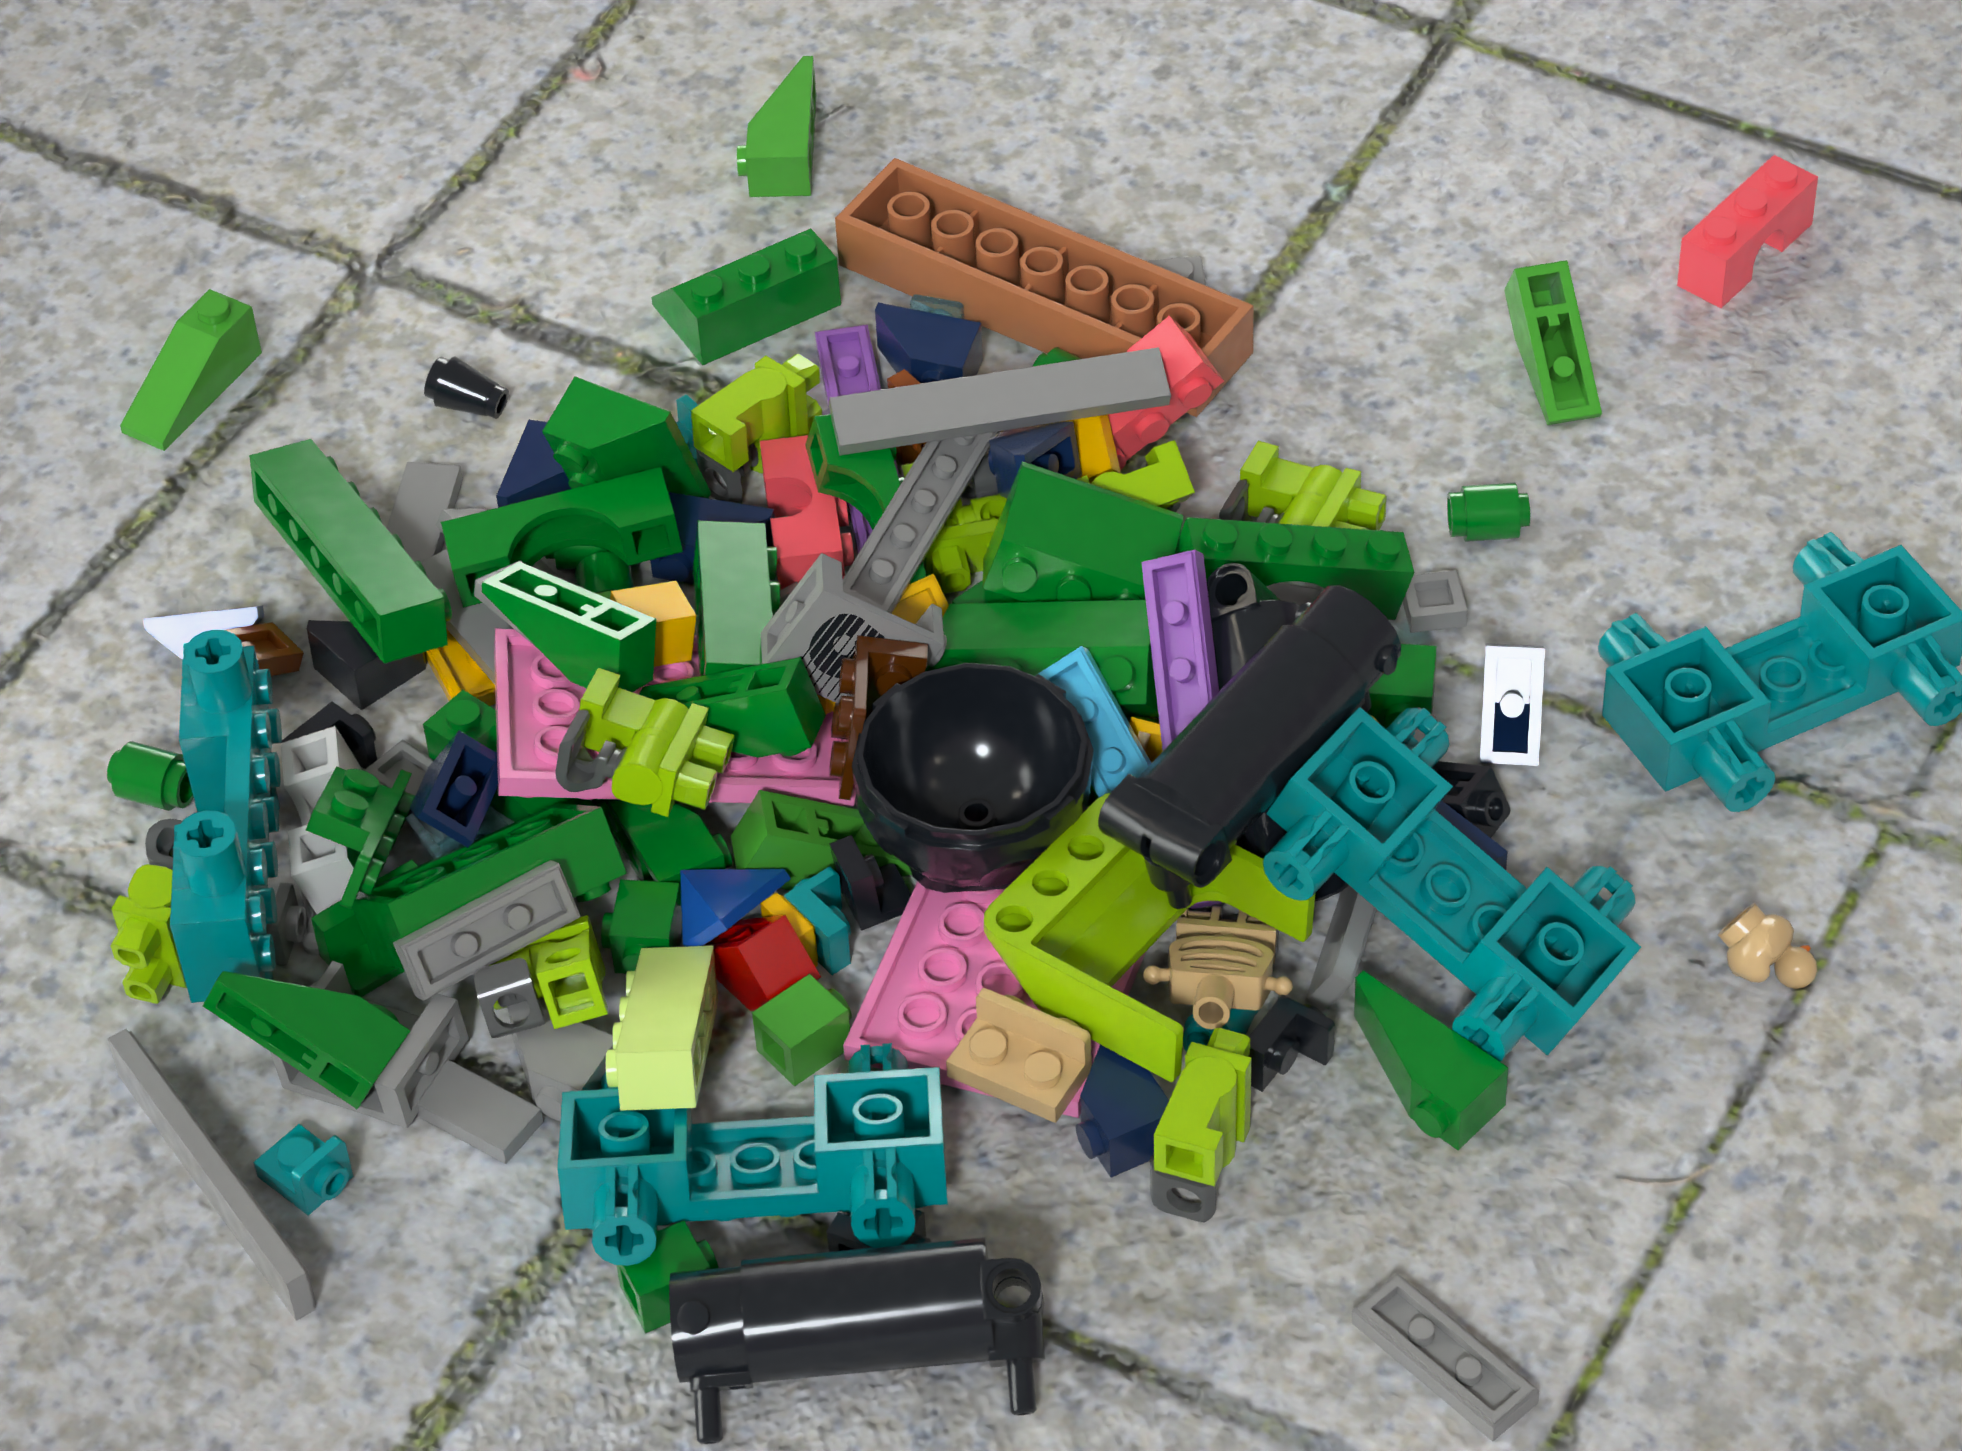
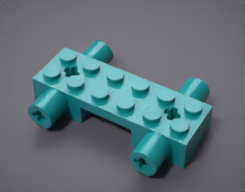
M1829 532L1816 540L1807 541V545L1801 549L1792 566L1793 573L1804 585L1800 617L1737 644L1724 648L1706 626L1667 642L1637 613L1629 615V618L1613 622L1611 627L1601 637L1598 645L1600 657L1609 666L1606 668L1602 716L1665 792L1701 777L1729 811L1741 812L1748 810L1767 796L1775 782L1774 771L1757 753L1897 692L1904 697L1929 726L1943 725L1955 719L1962 712V675L1956 668L1960 665L1962 656V610L1902 545L1864 560L1857 553L1849 551L1835 534Z
M216 629L201 632L188 643H183L179 742L197 813H193L185 818L181 824L174 825L170 927L191 1003L205 1002L217 978L223 971L274 980L272 971H275L276 965L272 934L266 935L267 924H276L277 921L275 892L273 887L268 888V878L278 876L276 845L274 841L269 842V833L279 832L280 803L276 787H280L281 775L277 752H272V744H278L282 741L281 718L278 708L269 709L268 704H272L273 701L271 674L269 669H259L255 647H243L241 640L234 633Z
M1359 707L1294 774L1266 813L1287 831L1264 857L1263 867L1266 876L1279 892L1289 898L1301 901L1312 897L1333 873L1337 874L1476 994L1454 1019L1452 1024L1453 1031L1498 1061H1502L1523 1036L1548 1056L1641 948L1640 945L1618 927L1635 906V894L1631 889L1633 885L1616 874L1617 871L1611 866L1608 868L1592 866L1570 887L1551 869L1546 867L1534 882L1526 888L1435 810L1453 787L1432 769L1446 754L1450 745L1448 734L1445 731L1446 726L1440 721L1438 722L1423 707L1421 710L1418 708L1405 709L1385 729ZM1417 729L1426 735L1420 742L1414 738ZM1603 887L1612 894L1608 901L1602 899L1598 894Z
M892 1043L872 1047L870 1045H861V1050L854 1053L850 1059L847 1073L814 1075V1116L692 1124L691 1108L620 1111L618 1087H608L605 1072L601 1078L599 1090L562 1092L557 1170L565 1230L592 1229V1244L595 1252L603 1260L614 1265L623 1266L638 1264L650 1257L656 1247L657 1226L669 1225L683 1220L685 1222L706 1220L731 1221L737 1218L794 1217L800 1214L842 1211L851 1213L853 1233L862 1243L870 1247L900 1245L908 1240L914 1232L916 1222L915 1209L931 1205L948 1204L939 1067L909 1069L906 1057L899 1050L892 1048ZM883 1064V1071H871V1065Z

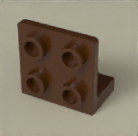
M857 635L854 658L842 659L839 693L847 694V696L841 695L840 703H835L831 738L841 739V742L833 741L829 766V776L839 777V799L851 800L854 784L852 762L858 735L862 733L864 721L873 711L872 703L896 683L902 685L925 672L928 644Z

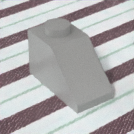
M527 1001L507 1006L510 1024L519 1023L529 1015L530 1007ZM542 1007L545 1024L514 1033L513 1039L533 1104L541 1108L546 1116L561 1121L562 1092L600 1089L601 1078L606 1072V1052L609 1049H613V1035L581 1022L554 1029L548 1009Z

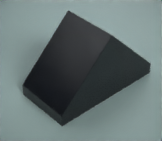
M308 620L306 629L314 669L360 710L365 709L426 669V652L384 664L350 621Z

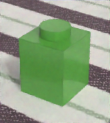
M808 974L752 1012L756 1049L792 1085L796 1086L844 1053L843 1044L850 1031L849 1020L852 1018L850 1007L835 989H825L812 975Z

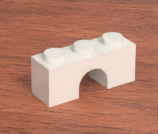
M336 726L281 743L284 788L292 798L302 823L301 827L288 831L291 876L316 914L342 900L360 854L356 850L306 831L312 812L336 766L344 770H362Z

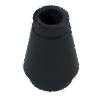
M454 356L450 360L444 357L436 359L426 378L424 395L433 399L436 407L490 416L497 419L506 406L509 390Z

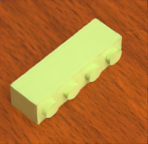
M714 945L641 948L636 971H627L626 996L620 997L619 1004L620 1022L613 1025V1049H609L606 1052L607 1085L609 1088L618 1087L620 1111L696 1108L718 1005Z

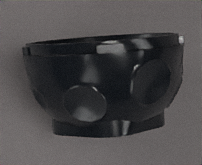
M963 663L923 672L902 685L896 683L872 703L873 711L864 721L862 733L858 735L852 762L853 780L857 795L855 802L858 811L879 846L886 853L894 855L909 866L912 877L927 889L943 893L1006 889L1062 833L1072 826L1088 808L1094 750L1082 716L1066 699V691L1039 674L1033 676L1011 666Z

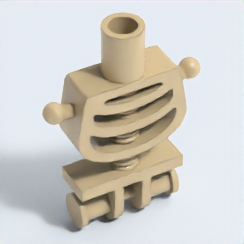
M1212 906L1211 912L1191 911L1188 908L1177 919L1176 940L1169 946L1168 968H1159L1151 965L1143 972V978L1148 984L1155 985L1159 982H1168L1171 1003L1193 1005L1192 1014L1194 1020L1206 1029L1223 1027L1229 1020L1231 1008L1260 1010L1271 991H1275L1278 995H1288L1293 989L1292 981L1288 977H1273L1278 930L1240 910L1237 920L1222 919V907Z

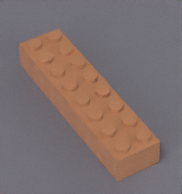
M894 158L835 217L840 266L964 319L980 322L981 326L1047 354L1055 347H1059L1082 359L1125 353L1168 316L1172 317L1192 336L1224 380L1222 384L1212 391L1207 401L1186 412L1195 417L1204 410L1253 354L1254 305L897 158Z

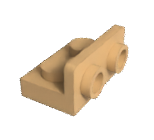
M982 988L975 998L977 1018L946 1061L947 1077L1056 1123L1088 1077L1092 1067L1090 1033L1070 1019L1056 1018L1027 1006L1015 996L1001 995L987 988Z

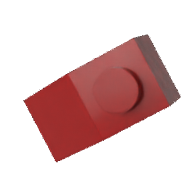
M786 915L739 920L729 929L703 945H714L717 980L750 1011H755L808 974L812 975L816 980L821 978Z

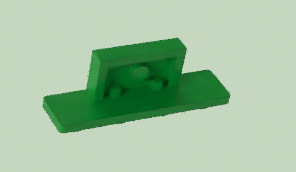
M336 766L312 812L306 831L360 852L340 906L351 910L359 892L371 895L389 853L394 847L399 832L403 828L415 795L405 791L412 773L401 769L392 788L380 784L375 776L360 769L344 770Z

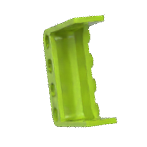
M1107 793L1094 801L1072 826L1063 832L988 906L984 913V932L1040 1011L1056 1018L1062 1017L1074 1021L1082 1029L1090 1033L1091 1040L1165 1080L1173 1082L1181 1074L1182 1025L1112 988V986L1195 903L1220 901L1229 904L1269 926L1304 942L1312 934L1315 894L1309 899L1301 901L1285 896L1272 885L1266 876L1263 867L1264 859L1234 844L1229 849L1232 861L1207 886L1200 888L1190 884L1192 902L1186 908L1175 909L1170 906L1166 892L1157 889L1151 883L1144 857L1100 831L1098 818L1105 800L1110 795V793Z

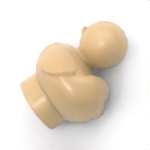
M1755 903L1737 915L1718 934L1721 940L1729 947L1727 951L1728 966L1735 976L1750 982L1760 983L1769 977L1770 966L1775 963V975L1779 982L1786 987L1793 989L1804 988L1815 979L1817 963L1814 956L1809 952L1811 947L1809 945L1791 946L1794 934L1791 923L1783 916L1775 914L1765 915Z

